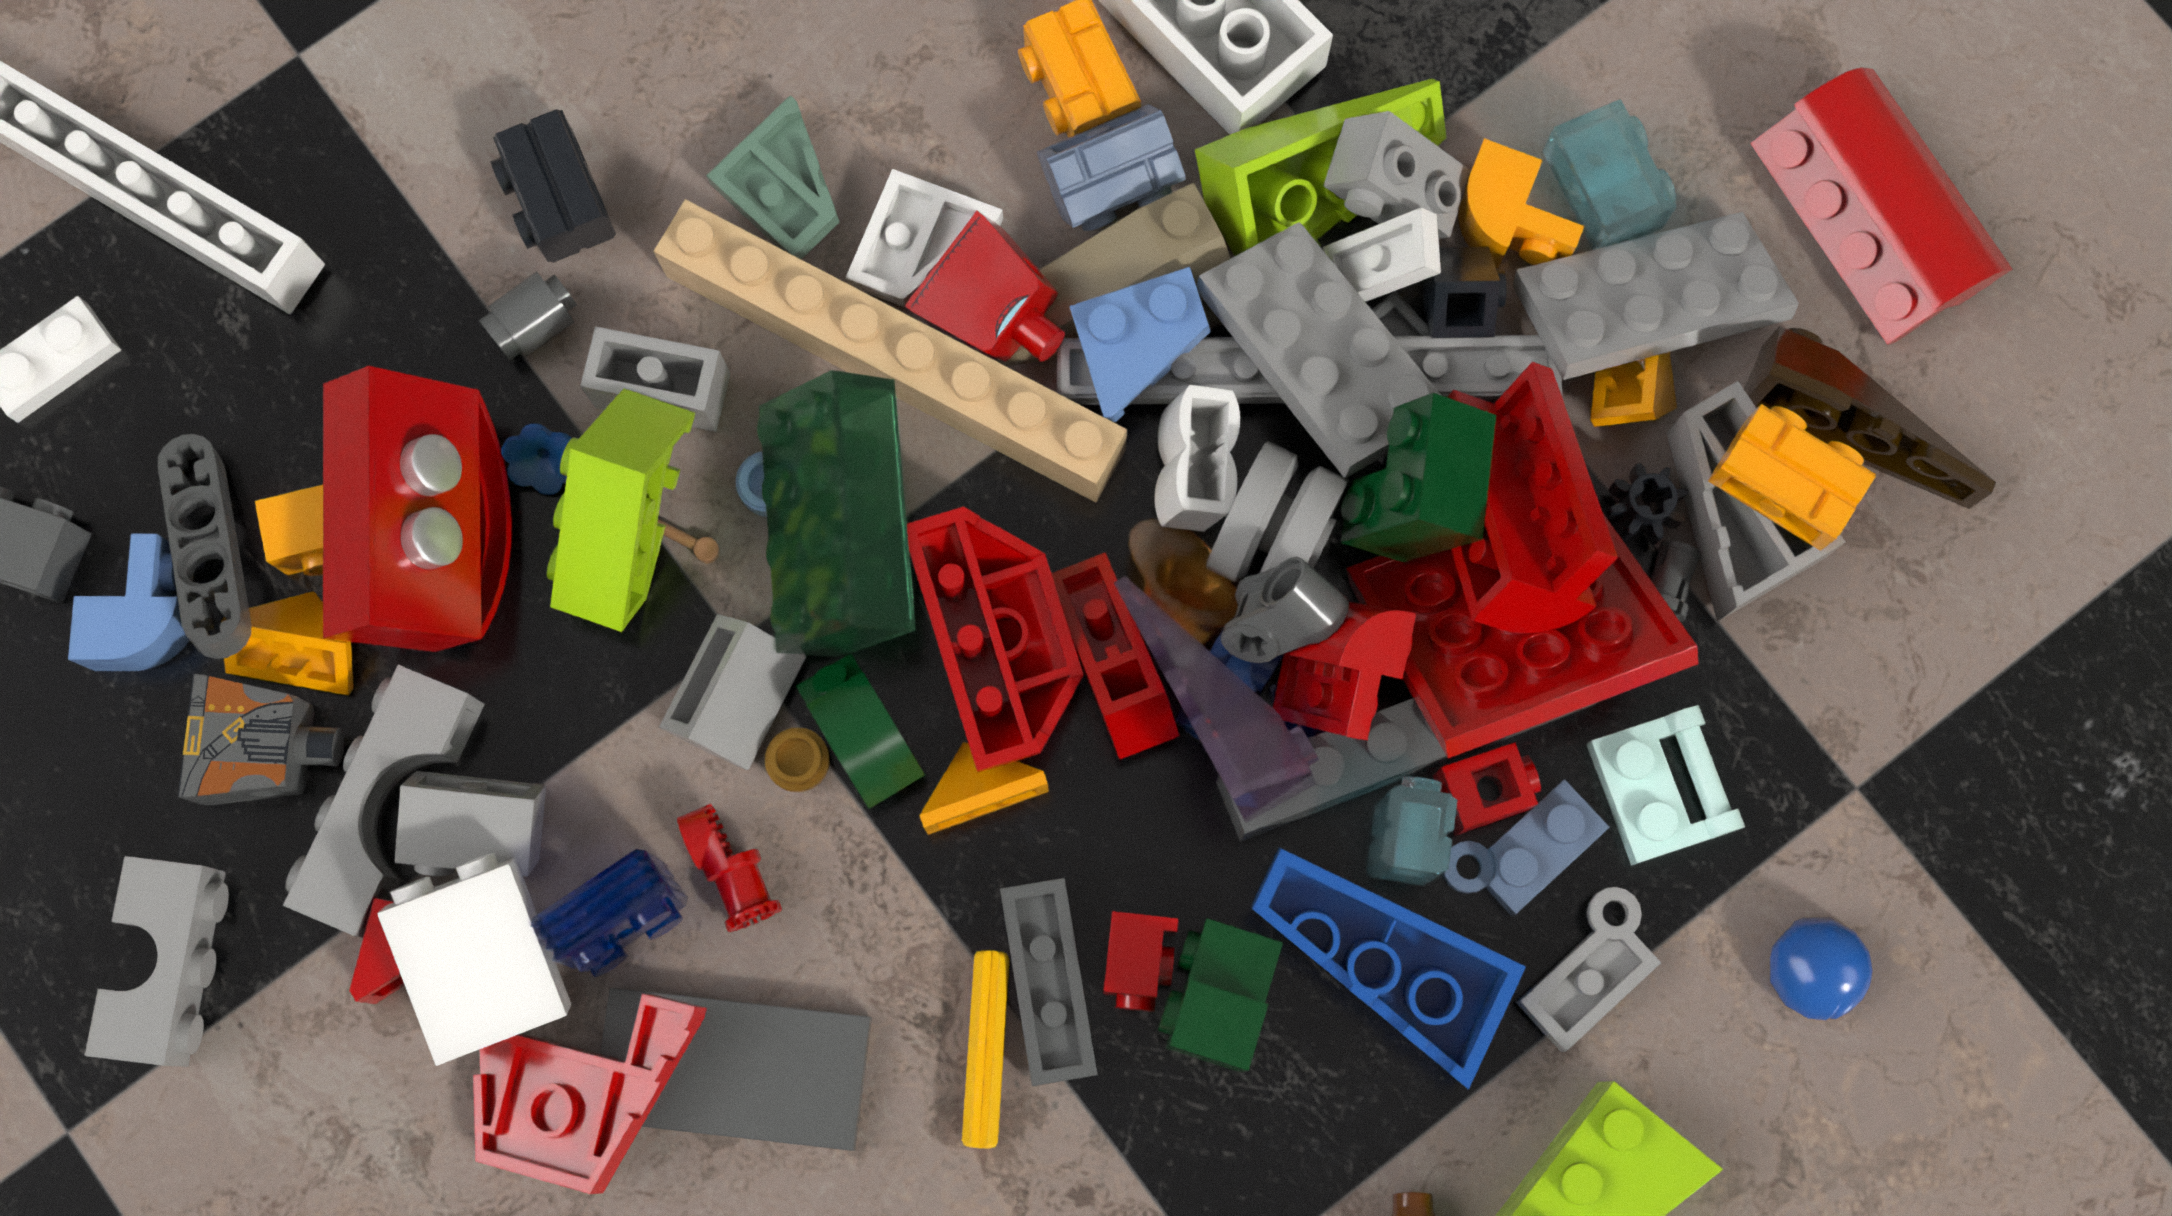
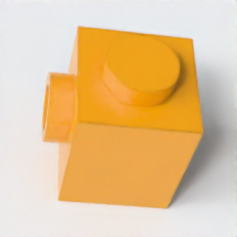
M323 485L255 501L266 562L286 575L303 572L307 576L323 575Z

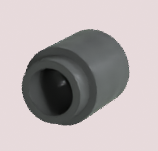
M536 271L488 306L491 312L479 321L511 361L522 352L527 357L573 324L574 320L568 311L577 304L555 275L544 281Z

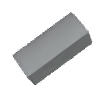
M717 614L659 728L724 761L749 770L806 656L749 622Z

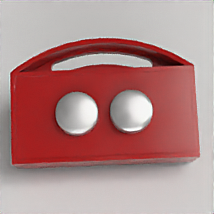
M366 366L323 384V639L432 652L482 639L497 611L505 586L511 551L512 518L508 478L501 454V446L494 424L479 390L373 366Z

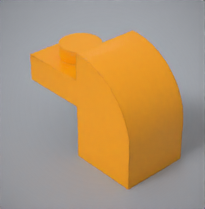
M1484 138L1470 172L1458 210L1460 229L1469 247H1489L1497 269L1508 248L1519 252V256L1532 265L1572 256L1584 226L1526 204L1543 160Z

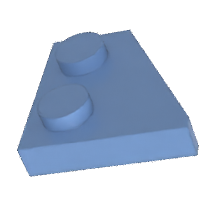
M1190 267L1069 306L1103 416L1113 423L1125 414L1123 409L1149 384L1153 387L1171 370L1172 363L1181 354L1189 353L1210 333L1209 324Z

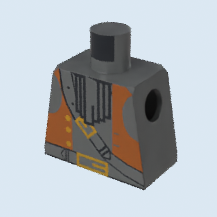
M193 674L178 797L200 805H218L302 794L306 788L308 765H340L344 754L343 731L337 727L313 726V704L297 696L211 676Z

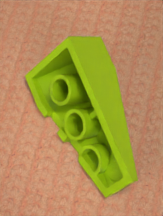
M1429 79L1248 127L1195 149L1204 202L1234 256L1298 222L1304 226L1317 244L1321 246L1318 239L1340 220L1350 222L1357 214L1345 207V201L1323 186L1345 119L1390 111L1438 146L1447 138L1440 82L1435 79Z

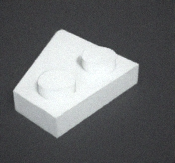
M892 169L846 275V282L862 292L905 307L906 303L976 211L1001 225L1003 210Z

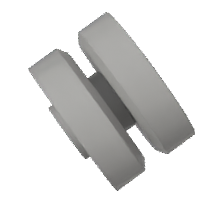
M1267 441L1256 457L1233 502L1213 546L1206 569L1233 582H1237L1249 572L1260 550L1268 553L1260 573L1296 556L1302 558L1314 568L1337 519L1333 518V515L1349 479L1319 466L1309 472L1296 498L1288 496L1287 493L1298 469L1297 455Z

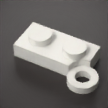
M1418 208L1323 247L1326 255L1365 302L1441 273L1437 214L1423 208Z
M79 296L0 350V407L9 418L17 423L121 351L88 303Z

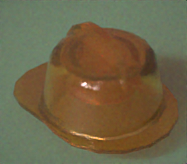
M1158 519L1141 521L1131 530L1128 547L1133 561L1144 578L1141 615L1147 625L1156 633L1169 639L1182 655L1193 656L1226 623L1234 619L1239 605L1235 597L1237 589L1229 579L1206 569L1211 550L1203 540L1190 530L1162 527Z

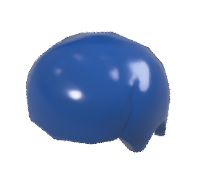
M1830 917L1801 918L1796 920L1772 946L1770 982L1785 1006L1808 1019H1837L1849 1013L1863 1000L1870 987L1873 968L1869 950L1853 929Z

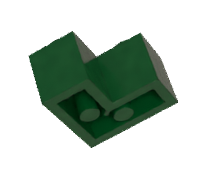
M1430 393L1394 407L1393 417L1387 429L1389 450L1386 469L1348 482V489L1341 506V513L1344 519L1341 543L1400 562H1407L1483 540L1496 415L1436 393Z
M1208 918L1203 924L1201 933L1189 929L1177 966L1189 971L1183 993L1175 990L1169 992L1158 1027V1031L1170 1034L1166 1049L1240 1073L1249 1071L1269 1005L1265 1001L1283 942Z

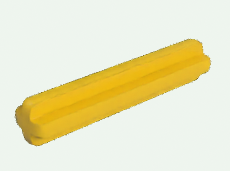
M982 950L974 955L962 1142L964 1146L969 1148L991 1149L998 1143L1010 963L1008 954L1002 951Z

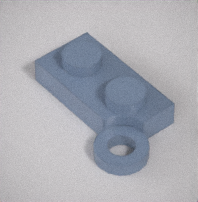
M1564 779L1541 799L1538 805L1529 810L1488 849L1480 843L1472 841L1459 842L1451 847L1443 857L1441 865L1442 874L1447 884L1458 892L1466 894L1475 893L1485 887L1505 910L1513 916L1610 827ZM1461 856H1473L1478 861L1480 870L1476 878L1468 880L1458 874L1456 864Z

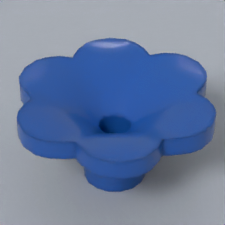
M529 424L522 429L520 435L507 438L502 445L501 454L505 461L509 463L507 474L510 480L519 486L532 485L535 490L542 494L551 495L557 493L561 489L562 484L566 483L567 476L560 473V463L565 447L571 437L562 432L549 431L540 424Z

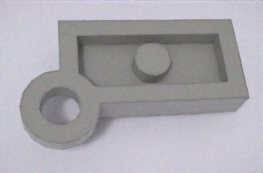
M1618 887L1605 888L1593 896L1588 904L1587 918L1594 932H1591L1516 1002L1560 1052H1566L1661 964L1657 957L1634 934L1640 925L1641 907L1636 897L1626 889ZM1610 901L1618 902L1625 909V920L1619 926L1609 925L1603 918V907Z

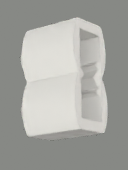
M1189 385L1163 412L1158 427V448L1165 466L1159 474L1155 487V509L1162 527L1205 531L1230 511L1237 492V471L1230 451L1235 445L1240 428L1239 405L1233 390Z

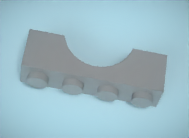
M398 665L392 678H385L376 690L372 701V712L375 714L365 735L358 736L346 753L343 763V769L346 771V774L336 795L329 796L319 809L315 820V830L318 833L308 854L300 856L288 874L286 890L289 891V894L283 906L348 934L363 938L374 898L392 902L391 891L399 888L402 881L388 866L378 843V817L385 798L399 780L420 767L435 763H457L485 704L468 693Z

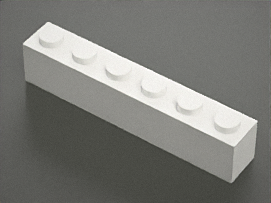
M0 61V142L291 315L325 266L323 261L300 237Z

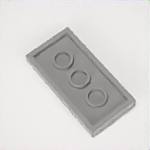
M1743 212L1517 269L1512 285L1563 380L1793 319L1799 304Z
M1300 222L1199 275L1196 287L1200 296L1344 478L1351 476L1388 454L1387 429L1393 417L1394 407L1430 393L1441 395Z

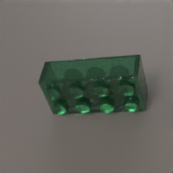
M830 370L759 406L760 417L757 433L762 443L764 471L762 498L766 504L768 543L766 558L771 569L773 604L770 616L772 627L775 630L776 653L841 657L916 631L895 379Z

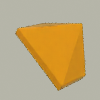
M1670 352L1599 370L1595 373L1590 416L1594 427L1656 420L1677 408Z
M314 591L249 608L252 624L251 636L247 644L238 653L224 658L225 673L343 695L351 693L353 690L351 642L323 639V602Z
M963 742L919 816L925 831L929 835L1049 792L1048 783L1044 771L1018 761L978 773L969 743Z

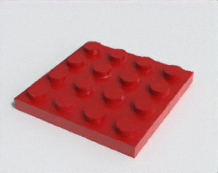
M1605 515L1604 518L1618 558L1590 585L1596 607L1577 621L1554 630L1527 634L1513 633L1472 621L1451 549L1407 562H1400L1380 555L1347 568L1350 587L1360 604L1416 614L1412 632V648L1406 660L1403 680L1447 758L1698 665V647Z

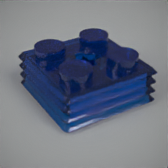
M635 849L534 916L530 927L539 930L537 938L546 941L545 950L553 953L552 961L576 969L579 972L590 971L593 977H599L621 964L628 957L624 947L646 933L649 940H653L676 927L683 920L679 910L686 906L688 896L680 892L681 886L673 881L674 875L667 871V864L646 850Z

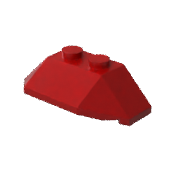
M964 506L901 525L977 772H983L1040 754L1084 677L1045 553L980 518L979 515Z

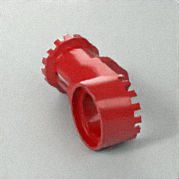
M710 803L677 817V823L695 866L699 871L703 870L708 882H715L728 914V919L724 922L727 932H733L742 928H748L750 926V919H752L754 925L758 924V916L761 921L769 919V917L781 912L782 907L779 900H771L757 865L761 861L758 849H751L733 855L732 849H729L731 847L730 842L725 840L728 838L727 834L718 832V830L724 827L722 823L716 824L714 822L720 818L718 814L713 815L716 810Z

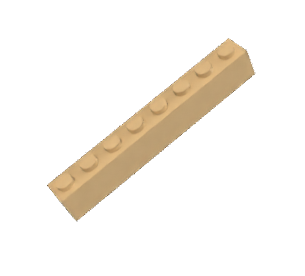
M686 199L653 251L666 277L1096 503L1126 451L1127 429Z

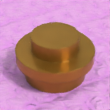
M790 728L780 732L769 743L765 753V767L769 777L777 786L789 792H805L815 788L823 781L830 766V754L825 742L818 734L805 728Z

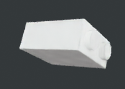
M495 852L489 853L455 867L459 878L434 887L431 878L425 877L391 891L394 902L386 905L377 913L436 1066L565 1017L571 1007L569 996L516 857L498 863Z

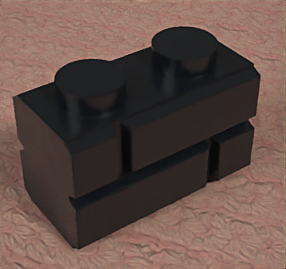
M555 109L530 119L528 124L520 123L495 134L493 139L501 157L490 161L504 194L509 195L515 192L522 211L514 213L512 216L527 249L538 246L546 260L554 263L579 253L582 248L589 249L614 238L616 232L574 131L563 110Z

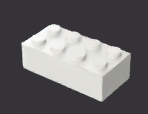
M1098 0L1230 135L1245 128L1259 125L1324 69L1327 64L1333 34L1299 0Z

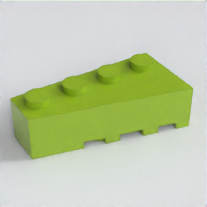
M1615 1081L1597 1082L1495 1216H1665L1723 1169Z

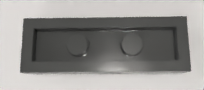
M1065 878L1000 889L1032 1086L1098 1075Z

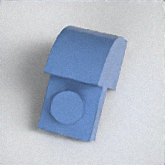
M131 534L125 596H74L68 660L93 671H142L169 661L186 646L189 639L182 627L168 540L158 534Z

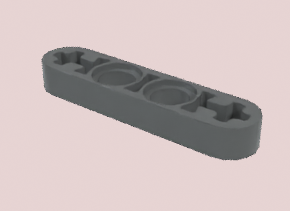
M186 434L172 439L162 448L158 456L157 465L181 622L187 638L204 656L214 659L228 658L238 653L247 644L251 636L252 624L227 475L222 458L211 442L200 435ZM196 458L200 460L194 463L195 478L201 486H192L183 473L189 469V461ZM205 506L215 508V515L207 526L196 530L184 528L185 520L193 510ZM211 559L224 561V568L215 580L203 584L193 582V574L200 564ZM216 603L217 608L226 620L220 624V633L210 635L208 631L214 629L215 623L213 611L207 604Z

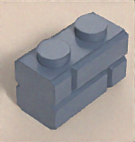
M1150 104L1037 151V157L1045 178L1049 183L1050 191L1062 220L1072 228L1081 225L1084 231L1095 230L1110 224L1117 218L1115 210L1137 201L1138 206L1143 207L1173 193L1172 185L1186 180V175L1177 150L1174 148L1166 119L1161 110Z

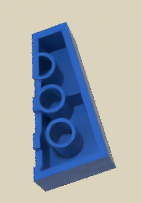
M1279 847L1251 905L1252 909L1469 1090L1526 966Z

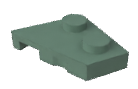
M791 95L706 175L710 185L773 244L799 259H803L840 223L798 103Z

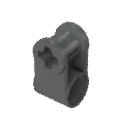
M1297 556L1292 557L1274 568L1257 575L1247 576L1239 582L1235 594L1239 605L1234 619L1224 626L1221 642L1229 653L1239 659L1254 663L1269 662L1276 656L1308 644L1320 643L1329 638L1343 623L1348 613L1349 601L1345 595L1306 561Z

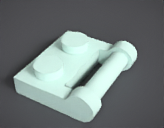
M1699 705L1592 740L1586 744L1631 866L1745 828L1739 809L1731 810L1700 726L1704 725L1705 721ZM1676 736L1707 819L1694 824L1690 823L1659 740Z

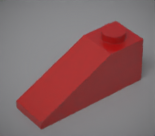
M1106 553L1051 573L1076 652L1119 760L1179 737L1165 689Z

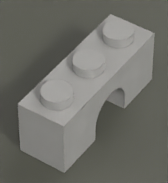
M124 857L112 922L141 927L146 930L155 941L158 958L152 975L141 986L128 991L98 989L85 1056L162 1066H189L190 1055L198 1050L203 1036L204 1023L202 1016L199 1015L203 988H207L210 985L216 968V953L211 946L216 922H220L223 919L228 905L229 892L227 885L224 883L226 872L201 865Z

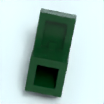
M851 653L834 664L820 669L814 676L796 686L817 725L869 809L925 775Z

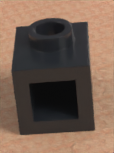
M1439 247L1441 273L1424 279L1422 304L1431 338L1495 337L1497 308H1503L1506 302L1505 271L1496 270L1489 247Z

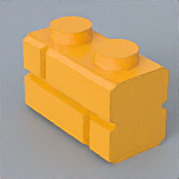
M1092 0L1073 1L1061 6L1056 12L1052 10L1028 20L1023 25L1025 47L1018 49L1019 59L1030 83L1033 84L1041 80L1050 98L1043 101V107L1056 136L1066 132L1068 138L1141 107V100Z
M1761 404L1744 422L1728 450L1709 477L1708 482L1821 551L1841 534L1854 513L1856 506L1875 479L1876 474L1862 466L1864 463L1863 457L1852 447L1837 441H1831L1826 444L1806 432V422L1793 411L1779 406L1772 407L1770 410Z

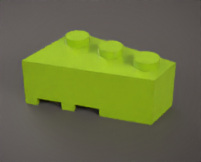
M623 388L579 439L575 437L570 439L565 447L560 463V473L567 476L565 493L557 504L553 518V526L560 529L559 542L550 557L547 567V578L553 581L551 608L622 632L645 602L666 525L658 523L663 487L671 490L675 489L681 470L669 465L670 458L676 442L684 433L691 432L695 412Z

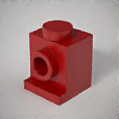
M1515 742L1443 766L1433 775L1454 836L1523 813L1538 805L1534 794L1541 791L1537 770L1528 755L1520 756ZM1489 779L1497 785L1498 797L1495 801H1486L1480 797L1477 789L1479 780Z
M1112 911L1103 994L1116 996L1115 1008L1155 1012L1158 985L1171 987L1175 947L1162 946L1163 935H1176L1178 918Z

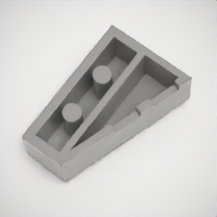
M1739 381L1685 411L1666 433L1680 486L1682 489L1688 490L1684 501L1697 549L1701 552L1700 560L1717 622L1820 562L1846 543L1840 534L1836 540L1820 551L1708 482L1709 477L1728 450L1744 422L1757 409Z

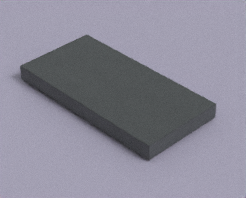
M619 988L609 989L600 1054L626 1061L642 993L658 995L707 1008L704 1020L642 1127L855 1151L872 1017Z

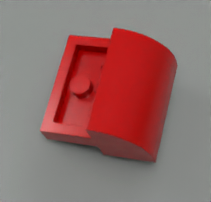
M1349 602L1348 613L1343 623L1329 638L1320 643L1308 644L1284 653L1271 718L1368 741L1371 722L1378 705L1377 694L1381 675L1403 679L1406 660L1412 648V632L1416 614Z

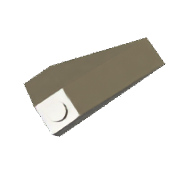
M1194 182L1137 209L1039 269L1058 292L1056 300L1044 316L1065 332L1064 338H1079L1069 307L1071 305L1187 267L1191 268L1197 286L1199 275L1230 259L1223 235ZM1200 296L1210 331L1222 326V322ZM1021 345L1006 362L995 358L998 363L1004 366L1040 362ZM1057 350L1047 360L1057 359Z

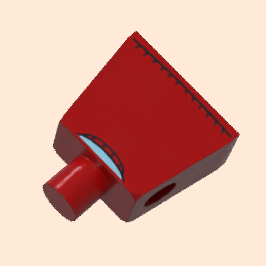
M979 211L974 213L905 305L907 309L1004 362L1014 355L1020 345L1039 361H1045L1056 352L1065 336L1063 330L1044 316L1056 300L1057 290L1000 225Z

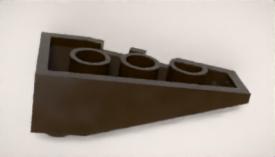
M1779 326L1762 345L1744 388L1756 408L1762 404L1770 410L1775 406L1789 409L1806 422V432L1828 444L1831 441H1837L1846 444L1863 457L1864 465L1970 509L1992 494L1996 482L1840 351L1824 345L1822 339L1816 334L1801 328L1785 329Z

